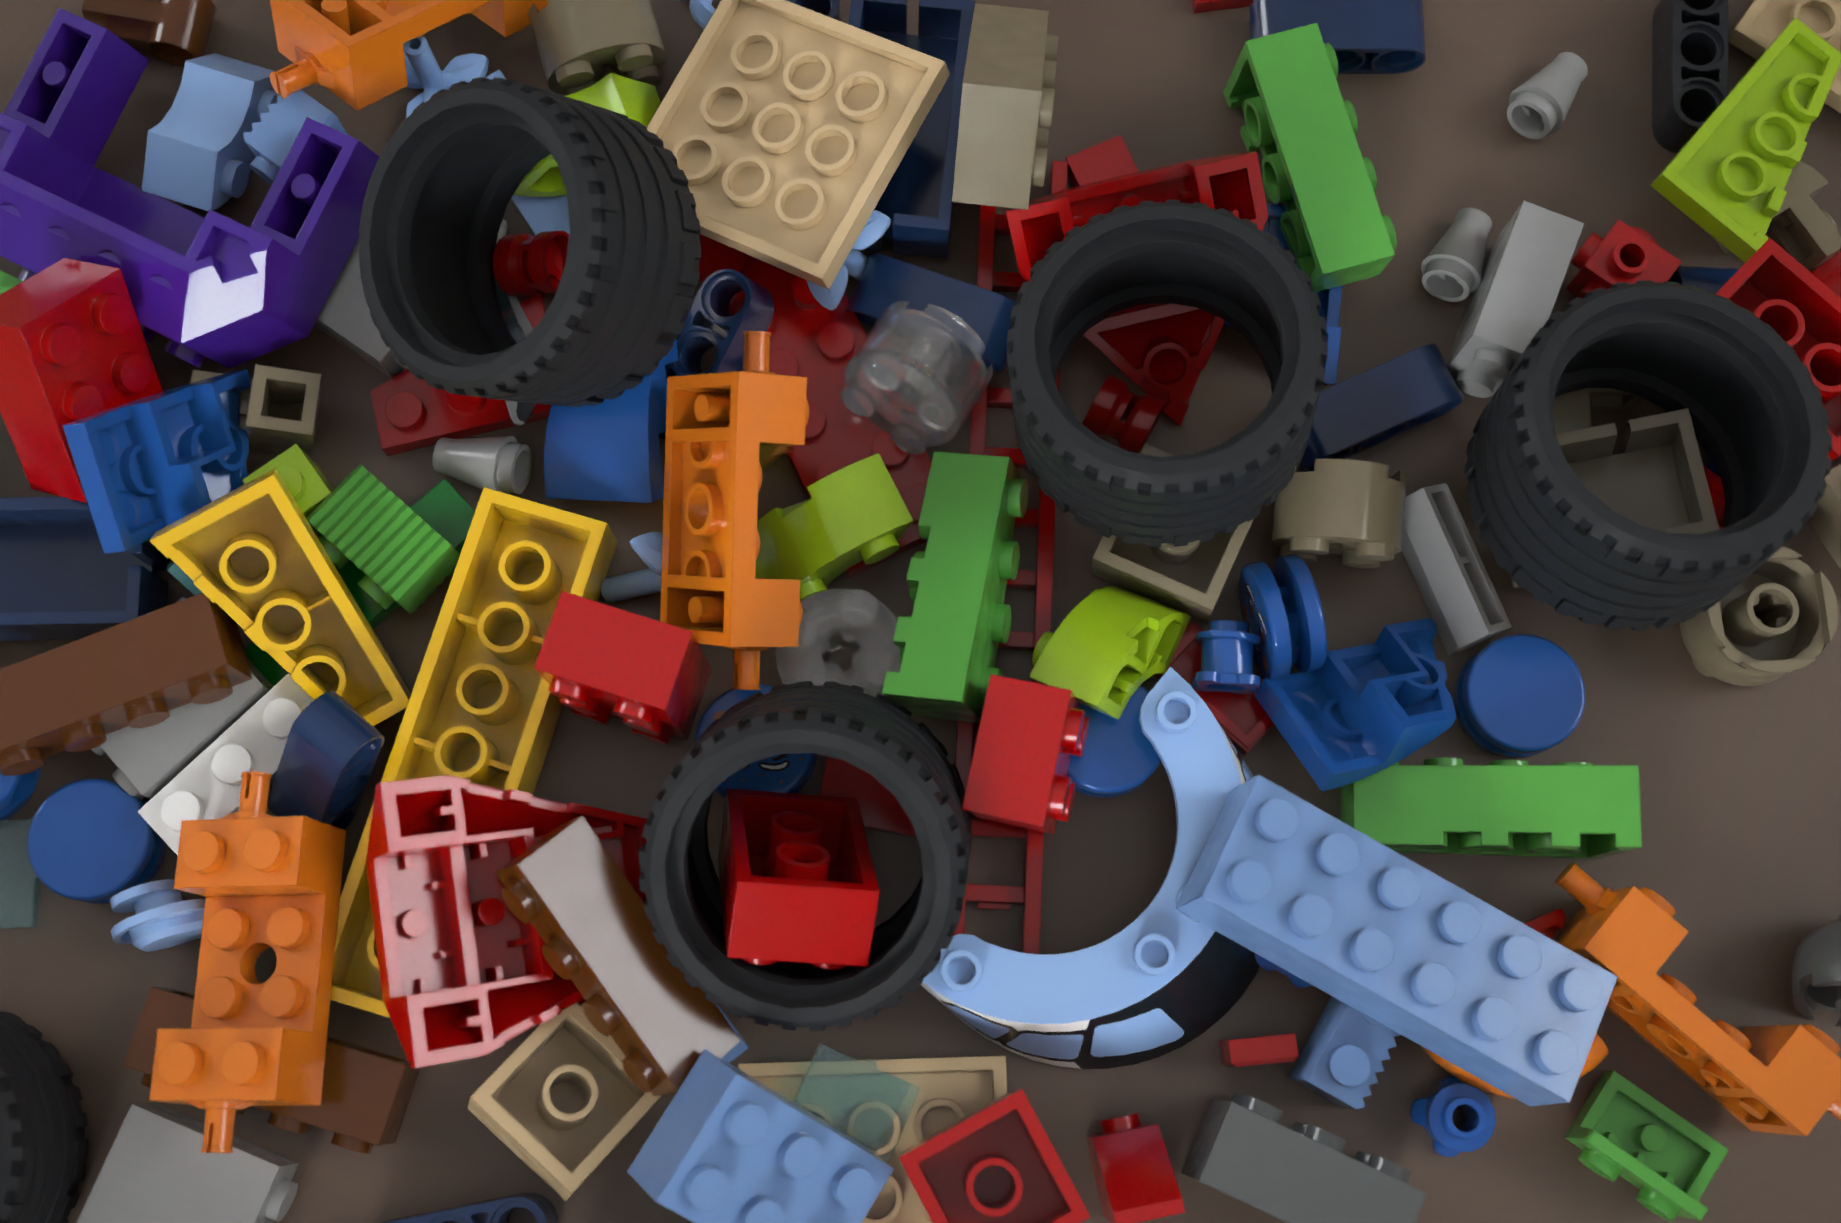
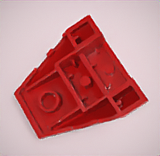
M451 775L380 782L376 784L366 867L382 998L411 1068L485 1056L505 1045L504 1043L537 1024L545 1023L561 1014L562 1010L584 999L571 979H563L550 967L542 952L545 942L530 922L524 923L519 920L508 908L501 892L505 886L496 875V872L558 825L583 816L645 903L647 900L646 893L640 892L639 877L641 876L639 852L644 843H647V840L642 837L647 821L646 818L574 802L569 804L534 797L532 793L515 789L502 790L471 783L469 779Z

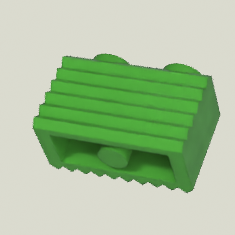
M361 464L306 518L321 533L318 539L331 561L342 569L351 560L366 574L357 584L385 610L396 601L409 614L416 612L418 606L426 601L428 595L434 593L436 587L443 584L445 578L453 573L460 556L445 538Z

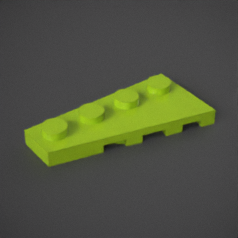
M1795 17L1650 186L1741 261L1746 263L1768 240V237L1765 236L1772 218L1779 213L1787 194V191L1784 190L1793 168L1800 163L1807 146L1805 138L1812 122L1819 116L1841 64V53Z

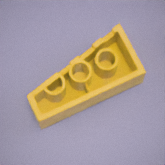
M276 468L156 531L150 539V542L167 559L170 558L194 581L193 584L213 603L216 602L244 629V633L262 651L265 650L313 700L328 691L334 690L372 726L407 708L410 699L408 687Z

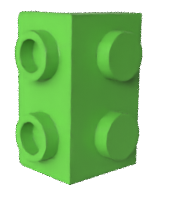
M1611 1070L1604 1071L1564 1138L1582 1149L1578 1157L1582 1164L1612 1182H1615L1617 1177L1621 1176L1640 1189L1636 1197L1640 1204L1669 1222H1674L1677 1216L1698 1221L1703 1219L1708 1208L1698 1201L1729 1151L1728 1148L1617 1072Z

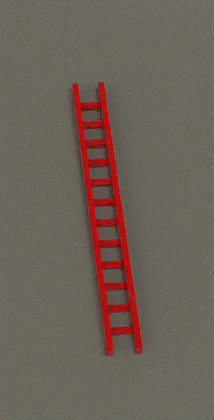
M1052 161L1050 194L1067 189L1068 161ZM980 205L976 286L989 291L1019 292L1023 282H1028L1019 272L993 271L994 234L1011 235L1007 215L995 214L996 206ZM973 364L969 454L1010 457L1016 468H1027L1020 448L985 447L987 407L1013 408L1011 388L988 387L989 369ZM1060 369L1056 378L1058 391L1060 390ZM1040 487L1038 509H1026L1024 517L1015 518L1014 525L1016 528H1037L1036 570L1018 569L1016 579H1007L1006 588L1035 589L1033 632L1010 631L1007 643H999L998 649L1031 650L1034 653V649L1041 636L1051 631L1055 501L1048 495L1046 496ZM957 721L955 765L966 790L973 758V723ZM971 819L972 837L1026 840L1024 887L966 884L962 912L954 935L964 934L966 902H978L977 909L1010 911L1011 904H1022L1021 953L1040 955L1044 832L990 820Z

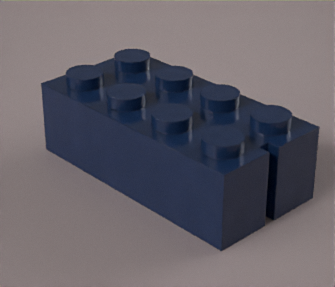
M851 0L849 25L943 60L950 73L874 209L888 216L891 219V224L878 241L864 250L881 252L882 240L893 241V253L948 259L954 206L952 195L962 84L975 0H919L918 35L907 34L908 0Z
M64 497L0 498V641L79 640L166 607L168 582L157 576L156 571L167 570L170 558L167 559L150 540L127 551L104 554L88 503Z

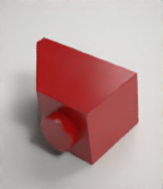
M1139 1112L1099 1120L1102 1132L1087 1135L1086 1137L1103 1216L1111 1223H1138L1185 1213L1183 1199L1159 1125L1152 1122L1141 1124Z

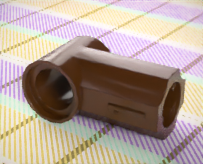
M84 0L82 12L84 19L108 29L132 48L148 50L153 56L164 62L184 67L185 61L204 56L216 13V6L211 0Z

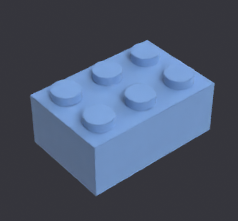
M704 1049L627 1173L657 1203L693 1223H862L894 1168L859 1141L707 1049Z

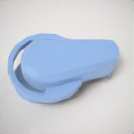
M172 879L148 882L126 889L110 899L112 910L116 913L135 911V915L114 925L110 930L112 939L116 944H133L135 948L147 952L162 950L199 939L202 933L205 899L183 900L181 891L174 889L175 880Z

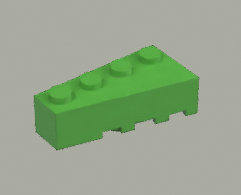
M1317 23L1246 41L1223 90L1230 109L1242 107L1245 125L1241 126V137L1248 152L1260 150L1263 156L1262 182L1264 191L1269 201H1272L1274 204L1283 203L1286 212L1281 215V231L1290 252L1297 259L1296 265L1298 269L1305 270L1310 278L1311 288L1314 293L1379 276L1395 256L1394 251L1397 245L1394 225L1388 215L1381 214L1375 196L1377 177L1374 166L1368 157H1362L1355 137L1358 130L1355 109L1348 99L1343 100L1336 80L1338 77V61L1335 50L1330 43H1324Z
M934 451L918 523L919 535L922 540H928L925 551H916L914 556L911 557L906 578L909 585L910 599L914 603L912 615L909 614L906 617L898 616L893 638L895 646L900 647L901 668L900 672L886 671L882 689L884 696L899 707L903 706L912 713L911 716L980 723L990 674L1003 676L1002 669L995 668L998 644L1007 643L1011 629V607L1009 604H1004L1007 579L1015 580L1019 569V542L1012 541L1015 518L1024 517L1028 502L1027 479L1021 478L1020 472L1010 457Z
M1440 757L1424 759V765H1399L1398 761L1371 776L1340 787L1341 821L1397 853L1601 859L1642 847L1639 765H1593L1587 762L1529 765L1527 761L1494 760L1488 762V765H1464L1463 759Z

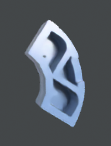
M217 53L185 61L181 85L172 107L159 124L148 130L142 191L206 211L218 209L231 197L239 198L242 196L247 187L249 173L252 169L249 164L256 158L245 143L243 132L252 131V123L261 122L260 113L269 112L268 104L277 103V93L270 82V73L273 70Z

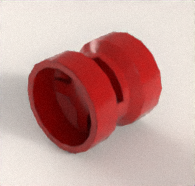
M544 231L534 237L529 233L506 234L500 238L494 248L492 260L493 272L501 289L510 296L534 295L539 290L545 294H556L566 265L569 234L565 231Z
M1109 374L1091 404L1082 424L1098 437L1107 435L1117 441L1118 447L1129 452L1140 453L1166 403L1150 394L1140 397L1132 393L1127 382ZM1126 413H1129L1130 415L1128 416L1126 422H1123L1122 420L1125 417Z

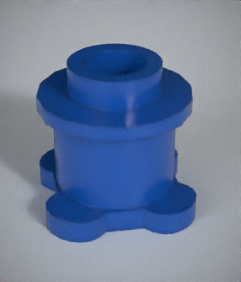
M1215 620L1210 622L1209 631L1196 634V642L1202 645L1201 669L1195 673V678L1192 679V688L1194 690L1231 692L1235 694L1256 693V688L1260 687V676L1253 675L1254 648L1261 646V638L1255 634L1248 633L1249 624L1234 620Z
M1454 1076L1442 1078L1439 1082L1438 1090L1426 1099H1415L1409 1109V1115L1413 1123L1422 1125L1433 1139L1432 1146L1434 1151L1444 1157H1454L1460 1152H1472L1483 1147L1492 1137L1496 1125L1495 1109L1489 1097L1479 1088L1463 1084ZM1458 1106L1465 1113L1464 1124L1459 1129L1455 1127L1452 1120V1114Z

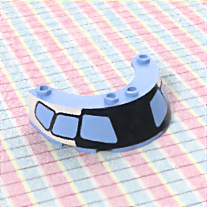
M1171 667L1147 694L1140 707L1139 715L1142 732L1152 743L1168 774L1174 794L1177 819L1176 841L1172 861L1161 887L1147 908L1125 929L1108 940L1089 948L1062 954L1038 955L1021 953L987 943L974 935H954L948 948L941 949L940 962L923 979L921 984L933 997L982 1037L1007 1051L1027 1059L1068 1068L1109 1069L1134 1065L1158 1058L1189 1043L1219 1021L1241 998L1260 968L1254 952L1175 909L1229 792L1253 778L1254 775L1205 702L1190 684Z

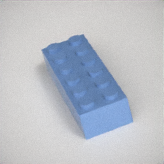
M1259 774L1229 792L1175 908L1530 1107L1571 1101L1618 976Z

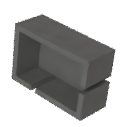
M1236 1093L1233 1094L1231 1101L1211 1100L1181 1171L1182 1174L1245 1202L1286 1223H1416L1427 1195L1426 1192L1407 1184L1412 1171L1378 1155H1368L1361 1151H1357L1353 1159L1343 1154L1347 1143L1346 1140L1311 1124L1306 1126L1295 1122L1291 1130L1278 1124L1283 1111L1246 1094L1242 1096Z

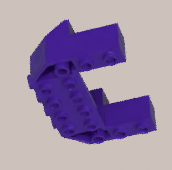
M58 8L4 113L0 112V256L23 268L18 277L22 281L27 280L63 258L120 268L145 341L151 344L157 333L169 339L164 351L199 368L206 357L230 369L308 337L359 238L362 206L379 156L358 139L307 117L250 228L210 209L204 218L155 194L144 192L142 188L96 168L94 165L149 59L108 29Z

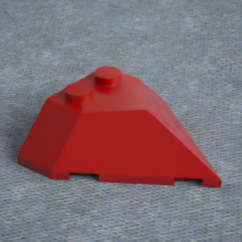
M1257 152L1182 161L1063 189L1030 201L1028 210L1007 209L1006 215L1019 274L1029 282L1030 270L1035 263L1041 261L1046 256V250L1054 242H1061L1066 238V233L1075 226L1082 227L1088 223L1089 218L1100 213L1105 215L1113 212V208L1123 205L1128 207L1140 205V202L1153 200L1154 203H1167V200H1180V203H1204L1209 208L1216 210L1223 208L1231 211L1233 216L1241 220L1246 218L1257 224V229L1262 231L1269 215ZM1172 303L1146 304L1111 314L1089 328L1084 333V336L1147 395L1150 394L1165 402L1163 411L1178 426H1181L1190 405L1188 401L1201 370H1204L1224 320L1196 307Z

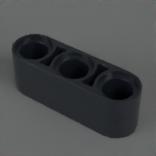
M1660 0L1654 9L1652 33V130L1654 138L1660 146L1667 151L1678 153L1728 95V0ZM1685 2H1688L1691 5H1693L1695 9L1686 5ZM1683 55L1688 56L1689 58L1694 60L1696 65L1691 64L1690 62L1685 60ZM1682 110L1694 115L1697 121L1690 120L1684 115Z

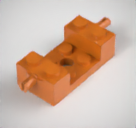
M270 0L278 52L293 62L289 66L271 72L270 82L275 92L284 99L311 84H320L358 111L408 86L403 43L421 37L428 31L468 13H472L501 35L507 37L531 25L528 11L534 3L539 12L549 3L548 0Z
M743 331V371L667 377L660 622L692 631L699 644L724 646L733 649L732 689L760 690V650H766L770 647H798L799 626L803 616V607L800 600V580L755 577L756 559L760 551L757 512L758 492L762 484V468L759 462L760 446L805 445V427L809 419V404L806 399L807 377L777 375L774 372H769L770 337L772 333L764 331Z
M246 771L241 773L242 781L238 812L231 813L220 819L182 820L174 889L205 897L191 1028L157 1030L149 1101L187 1104L206 1109L203 1143L200 1153H233L232 1143L236 1110H243L250 1106H321L346 830L306 816L275 817L267 814L272 775L265 772L251 771L249 773ZM272 947L276 954V968L267 981L260 983L255 974L256 961L264 950Z
M1575 862L1570 863L1560 873L1555 883L1560 885L1583 906L1554 941L1618 976L1606 1007L1612 1014L1750 1131L1808 1136L1826 1111L1830 1112L1841 1122V1058L1837 1056L1841 1049L1830 1036L1809 1024H1803V1026L1800 1024L1746 1026L1740 1032L1725 1021L1717 1019L1713 1022L1694 1006L1697 997L1687 986L1668 974H1661L1660 977L1656 974L1689 932L1672 918L1676 911L1666 899L1646 887L1638 889L1635 886H1630L1613 891L1607 886L1603 888L1579 868Z

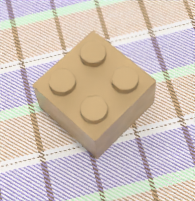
M578 1003L562 1010L561 1014L540 1024L473 1093L467 1108L565 1202L662 1096H653L651 1092H644L633 1083L622 1065V1060L626 1056L611 1035L604 1036L594 1028L587 1019L583 1008Z

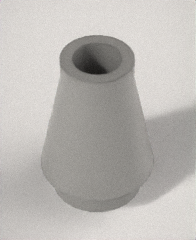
M1562 52L1549 65L1513 90L1510 94L1509 106L1506 111L1507 119L1513 129L1530 139H1542L1548 134L1557 132L1563 125L1580 84L1588 74V68L1584 60L1574 53Z
M1476 208L1460 209L1453 223L1422 261V285L1431 295L1444 301L1458 302L1466 299L1469 293L1475 291L1480 285L1487 237L1492 226V220L1485 212Z
M514 436L464 439L442 437L435 445L432 464L436 474L450 476L483 490L485 487L506 494H521L526 489L530 480L532 453L528 445L518 443Z

